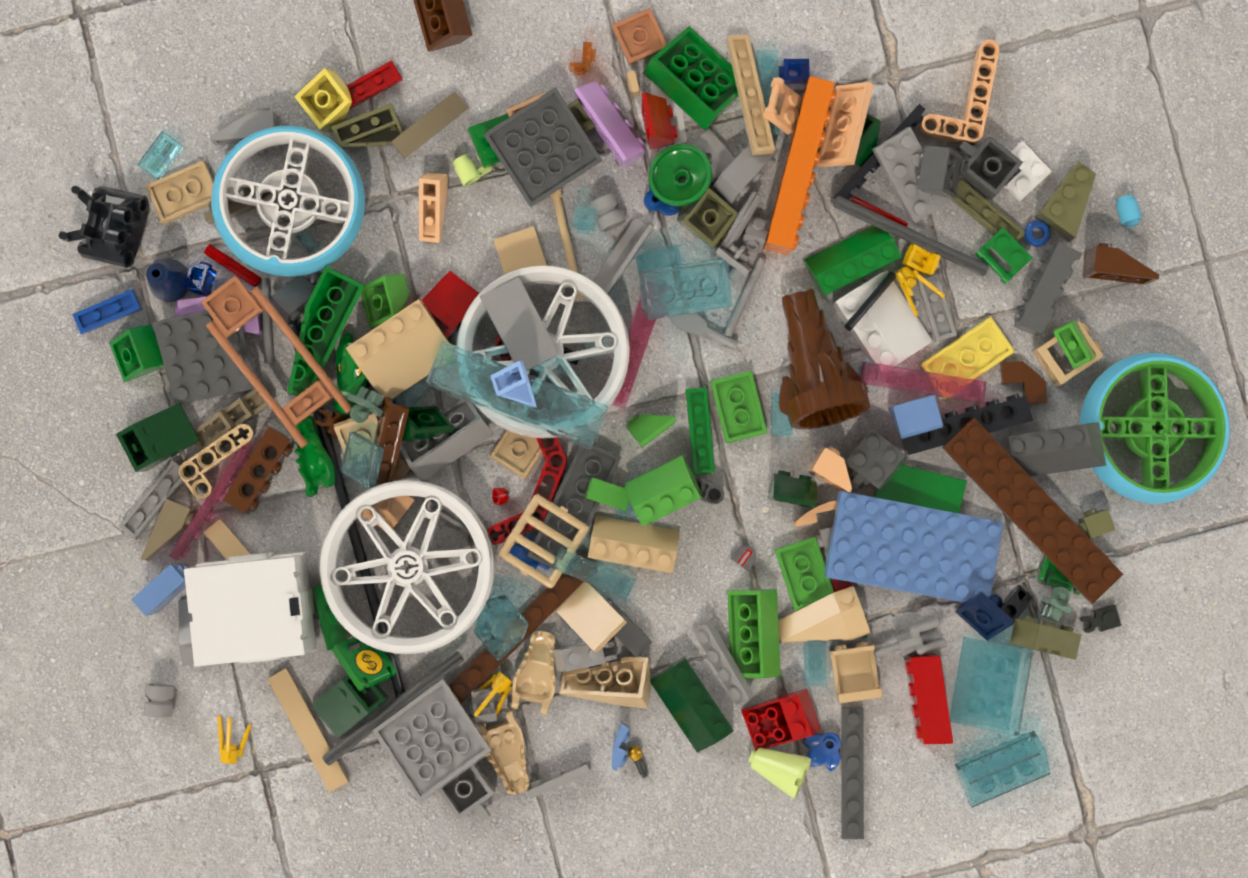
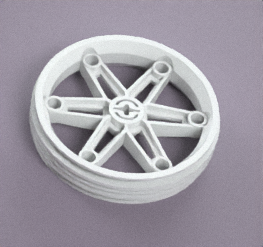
M531 266L499 277L484 288L473 300L459 329L457 363L463 385L469 397L488 419L501 428L515 434L532 438H554L565 436L587 427L602 416L613 404L627 374L630 350L626 325L618 307L610 296L595 282L575 271L565 268ZM518 276L523 286L533 284L560 286L542 321L547 330L559 305H565L556 335L548 332L559 355L532 368L535 371L541 372L532 388V392L536 400L546 378H548L579 411L566 418L553 421L528 420L526 418L532 406L512 400L509 412H507L486 394L476 376L475 371L501 370L514 364L513 360L492 362L491 356L508 353L505 345L473 352V344L477 328L487 312L480 296ZM565 288H570L574 293L570 297H565L562 295V291ZM577 293L583 295L596 306L606 320L611 333L564 335ZM610 338L614 344L612 347L606 348L602 345V341ZM595 342L594 348L564 354L562 344ZM614 352V361L609 379L600 394L593 400L568 362ZM477 356H482L485 359L484 363L480 366L473 364V359ZM559 364L578 390L574 394L552 372ZM580 398H587L590 404L582 408L577 402ZM522 407L525 413L521 417H516L513 415L514 408Z
M412 480L393 481L375 486L350 501L331 524L323 543L320 558V577L323 592L336 619L350 634L361 642L373 648L396 654H416L431 651L450 643L463 634L484 609L492 590L495 571L494 552L489 534L482 520L471 506L462 498L443 487ZM398 496H420L426 498L405 541L378 513L373 505ZM430 500L437 501V511L430 512L427 509V504ZM443 505L462 520L468 528L476 548L428 551ZM366 509H370L373 512V518L370 521L363 519V512ZM426 517L430 519L421 550H419L418 548L411 547V544ZM358 518L384 558L338 568V556L342 541L350 526ZM377 524L400 547L392 554L374 529V526ZM471 551L476 552L479 557L475 564H471L467 560V555ZM404 555H411V556H413V557H405V558H402L401 560H399V559H400L402 556H404ZM460 557V563L428 569L427 558ZM406 561L413 565L419 564L418 567L410 569V573H408L407 569H397V567L405 565ZM387 564L389 575L356 577V571ZM479 566L478 579L473 596L467 607L458 617L432 576ZM340 570H345L348 573V579L345 582L338 579ZM415 573H417V574H416L413 578H411V579H410V578H404V577L412 576V575H414ZM425 580L442 607L437 610L416 585ZM387 582L373 628L364 623L352 611L344 598L340 585ZM396 583L399 586L405 587L392 615L388 616L386 611ZM411 593L443 627V629L421 637L403 638L390 636ZM448 612L453 615L454 620L452 624H445L443 622L442 616L444 613ZM379 622L387 623V633L379 632Z

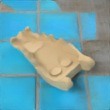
M536 631L532 634L528 650L513 680L511 708L518 709L519 701L524 700L542 704L541 714H548L556 687L553 656L555 637L545 631Z
M510 711L506 713L508 720L506 722L488 728L485 723H477L480 733L492 749V752L486 758L493 765L499 777H501L506 792L516 795L525 792L530 787V781L526 770L524 736L513 712Z

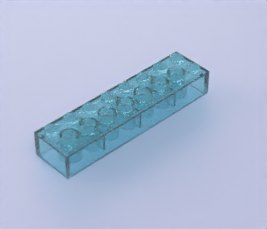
M442 341L426 380L428 386L590 450L593 449L608 411L607 405L529 374L527 375L537 408L501 396L497 397L490 375L508 366Z

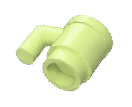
M467 154L458 157L452 162L455 167L454 170L463 186L474 183L493 169L492 166L485 169L482 166L477 169Z

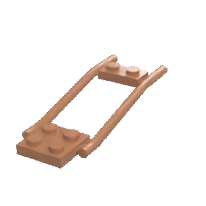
M235 275L201 301L202 305L214 319L206 325L208 330L301 448L305 447L308 442L296 425L300 424L333 397L346 414L351 412L353 407L259 287L249 292ZM264 309L320 379L283 408L280 407L226 339L262 313Z

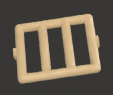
M536 494L499 550L498 555L518 568L521 574L526 577L529 575L546 587L553 588L588 533L589 526L569 514L568 510L563 506L558 507L541 495ZM537 506L544 507L577 528L579 531L574 539L571 541L533 517L532 514ZM527 523L565 546L567 550L562 558L559 559L521 535L520 533ZM515 541L556 566L551 576H545L510 554L509 551Z

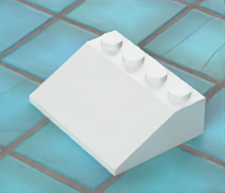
M887 270L832 304L845 324L889 274ZM894 281L850 331L878 376L933 342L918 317L914 316L908 302Z

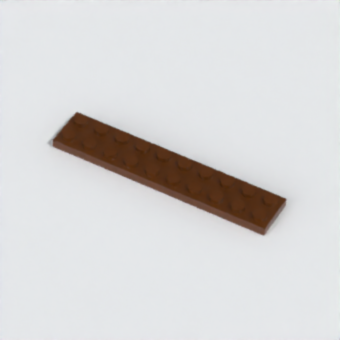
M972 418L942 447L955 463L1090 604L1098 600L1124 575L975 418Z

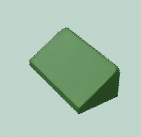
M1075 319L1053 331L1073 369L1096 357Z

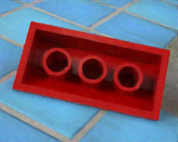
M931 652L924 655L907 656L908 661L905 662V670L907 675L910 674L911 683H908L909 695L913 696L914 705H911L913 718H917L918 726H915L916 739H920V742L923 744H953L940 655Z

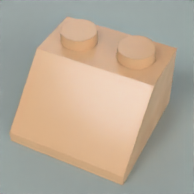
M833 447L820 449L808 472L840 491L850 492L852 487L845 460L840 457L841 452Z

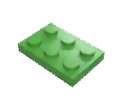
M752 371L710 381L725 444L768 433Z
M816 536L774 550L794 611H798L834 593L830 578L824 577L825 563Z

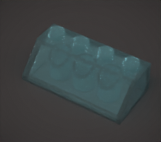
M722 258L639 271L642 313L648 320L732 307L730 283Z
M1035 731L1021 734L1013 740L1003 742L999 746L984 750L978 755L963 759L959 763L954 764L957 776L971 808L1050 775L1046 749Z

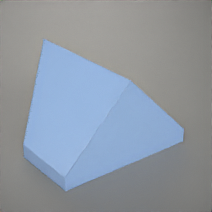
M523 360L490 375L497 397L501 396L537 408Z

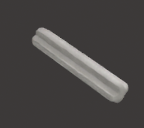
M752 191L721 243L724 248L729 250L732 245L736 244L762 199V196L757 192Z

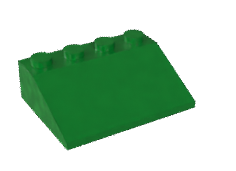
M690 26L650 60L643 72L704 130L709 128L739 97L732 65Z

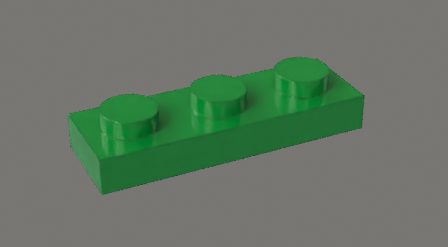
M322 585L312 587L313 600L326 650L329 651L336 644L347 640L345 628L332 613L326 601Z

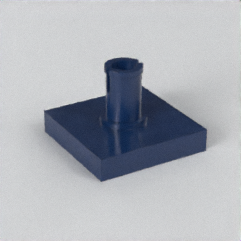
M980 592L966 603L960 605L955 611L987 641L1009 628L1014 622L1011 617L999 608L1000 604H1002V599L996 594H991V597L988 598L983 592Z

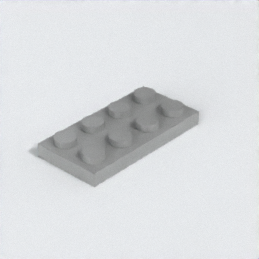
M906 127L872 149L912 223H917L950 202L948 197L925 193L917 189L916 178L921 170L920 156L924 151L911 127Z

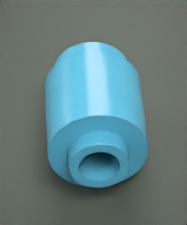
M1132 194L1118 198L1116 200V209L1121 225H1126L1127 228L1139 225V221L1143 217L1137 199H1134Z

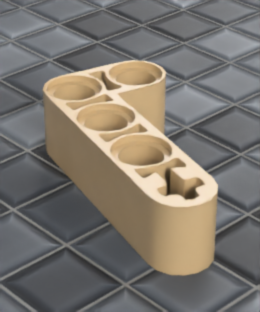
M240 424L180 466L179 475L195 497L200 499L209 498L213 494L214 487L205 474L253 441L255 432L249 425ZM241 429L245 431L249 430V433L247 434V439H244L242 437L237 440L240 443V445L238 446L236 442L232 438H230L232 435L235 438L239 437L241 435ZM224 441H230L232 444L231 450L227 453L221 450V444ZM207 453H211L214 457L210 465L203 463V456ZM192 465L196 473L193 477L188 478L185 475V468ZM201 483H205L208 486V492L205 495H200L197 491V487Z

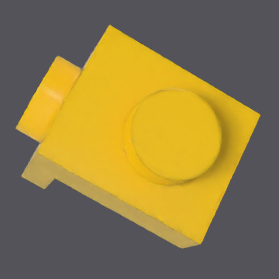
M910 244L902 264L917 270L920 274L933 275L934 271L938 268L941 256L929 253L915 244Z

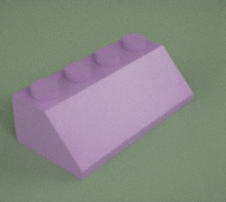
M595 81L574 90L575 100L577 99L580 102L587 116L594 123L595 130L623 170L644 156L645 145L640 137L635 138L631 132L633 127L627 119L623 121L619 115L621 113L620 108L615 102L611 103L607 98L609 93L603 85L599 86Z

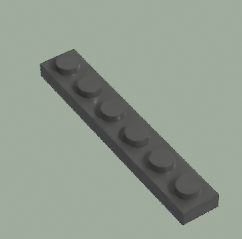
M841 707L842 839H864V708Z

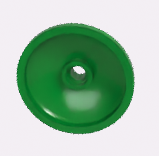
M676 144L662 150L652 161L648 173V181L652 192L661 202L670 206H686L696 202L706 193L712 180V167L709 159L699 148L688 144ZM682 178H686L684 183H680Z

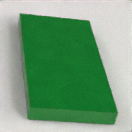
M902 465L882 490L876 487L874 497L959 514L967 481Z

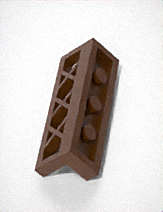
M385 396L381 410L384 412L378 420L366 473L370 486L393 482L409 412L408 406L393 404L391 398Z

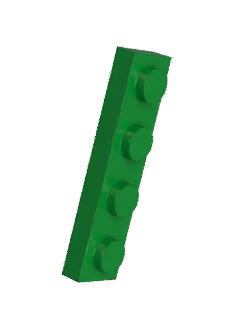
M707 387L685 389L693 475L715 473Z

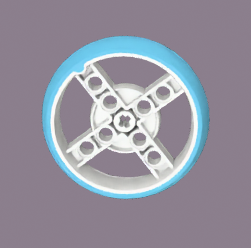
M276 126L247 136L229 151L215 175L211 206L214 222L222 240L240 260L268 274L302 276L324 269L325 266L331 265L352 245L364 218L365 193L358 169L348 154L338 144L325 135L311 129L297 126ZM289 144L284 169L273 172L262 183L234 178L240 167L257 152L268 147ZM311 149L325 155L339 169L346 183L348 202L321 196L316 183L306 175ZM296 155L303 157L302 162L299 164L292 162V158ZM291 176L299 178V181L294 185L287 183L288 178ZM243 188L251 189L250 195L246 197L241 196L240 191ZM270 192L273 194V197L270 201H263L261 199L262 195ZM288 197H291L292 201L294 202H290L289 205H286L285 201L283 200H287ZM228 201L256 206L260 218L271 228L266 255L254 250L238 234L230 217ZM308 201L316 203V207L313 210H306L304 208ZM328 206L338 208L337 212L333 215L327 214L326 209ZM281 218L290 219V223L286 227L279 226L278 222ZM316 219L344 224L335 239L322 250L307 257L288 259L293 233L308 228ZM279 238L286 241L282 248L274 246V242Z

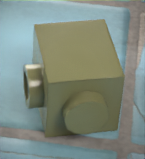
M1096 508L1083 512L1084 516L1078 518L1080 522L1078 527L1090 539L1116 530L1108 509L1097 511Z

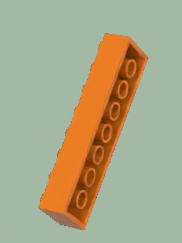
M809 76L806 83L764 250L789 255L791 250L794 251L798 245L800 235H797L796 232L803 225L805 214H802V209L805 210L810 198V193H807V189L811 188L816 173L812 172V170L816 168L820 159L821 152L817 150L821 148L826 136V131H823V128H826L830 120L832 111L828 110V108H831L836 97L837 90L833 89L835 82Z

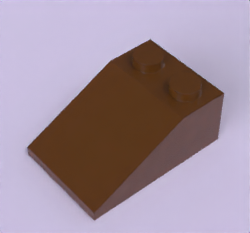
M1099 243L1098 246L1085 252L1083 278L1143 285L1159 279L1158 273L1119 248H1112V244Z

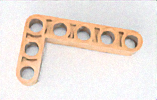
M986 40L977 49L963 120L935 114L926 115L919 124V132L922 136L956 144L966 141L970 145H975L982 138L999 55V45L996 41ZM983 48H989L992 51V55H986L983 52ZM979 69H986L988 76H982ZM975 89H981L984 97L977 96ZM971 110H977L980 113V118L973 117ZM925 122H932L934 130H928ZM946 126H952L955 129V134H949L946 131ZM967 130L974 131L976 138H970L967 135Z

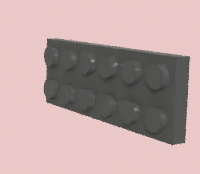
M582 439L552 503L558 507L563 506L568 510L569 514L590 526L600 504L585 498L590 478L610 483L621 457ZM550 511L547 512L543 523L571 541L579 531ZM538 531L534 543L561 559L567 548L541 531ZM578 549L566 566L563 574L567 575ZM529 550L527 557L550 568H556V566Z

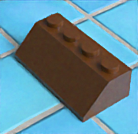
M413 0L428 52L460 44L473 36L463 0Z

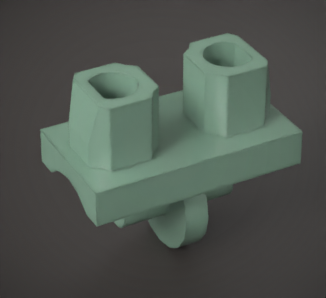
M361 386L356 396L349 394L347 400L356 403L351 409L350 416L357 423L365 422L369 417V413L381 417L384 412L379 409L384 397Z
M1064 587L1054 588L1051 592V597H1042L1040 602L1045 605L1040 615L1051 621L1059 622L1063 613H1070L1072 608L1065 606L1070 600V593Z

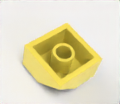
M326 68L295 96L317 127L328 132L332 131V126L341 123L346 118L352 103L347 85L336 71Z

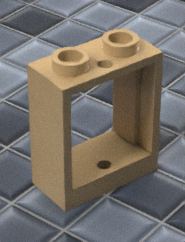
M1077 321L1096 356L1094 359L1064 374L1047 350L1058 342L1055 336L1032 351L1055 386L1062 385L1103 357L1100 344L1092 340L1089 335V328L1084 323L1081 324L1080 321Z

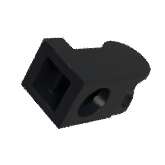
M1017 585L1000 604L999 608L1015 622V618L1018 619L1033 596L1021 585Z

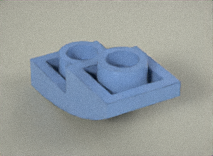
M623 722L617 731L612 750V769L615 771L618 766L622 768L628 758L625 755L626 749L620 745L621 743L626 744L631 733L628 732L630 729L629 725Z

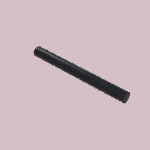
M889 272L844 325L846 330L851 331L896 279L895 273Z

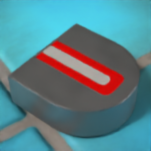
M741 546L730 559L749 571L755 563L757 556L752 547Z

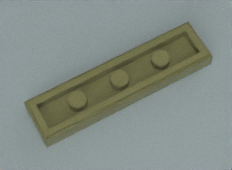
M959 179L956 198L949 199L991 234L995 235L1004 227L1017 241L1025 234L1023 229L963 179Z

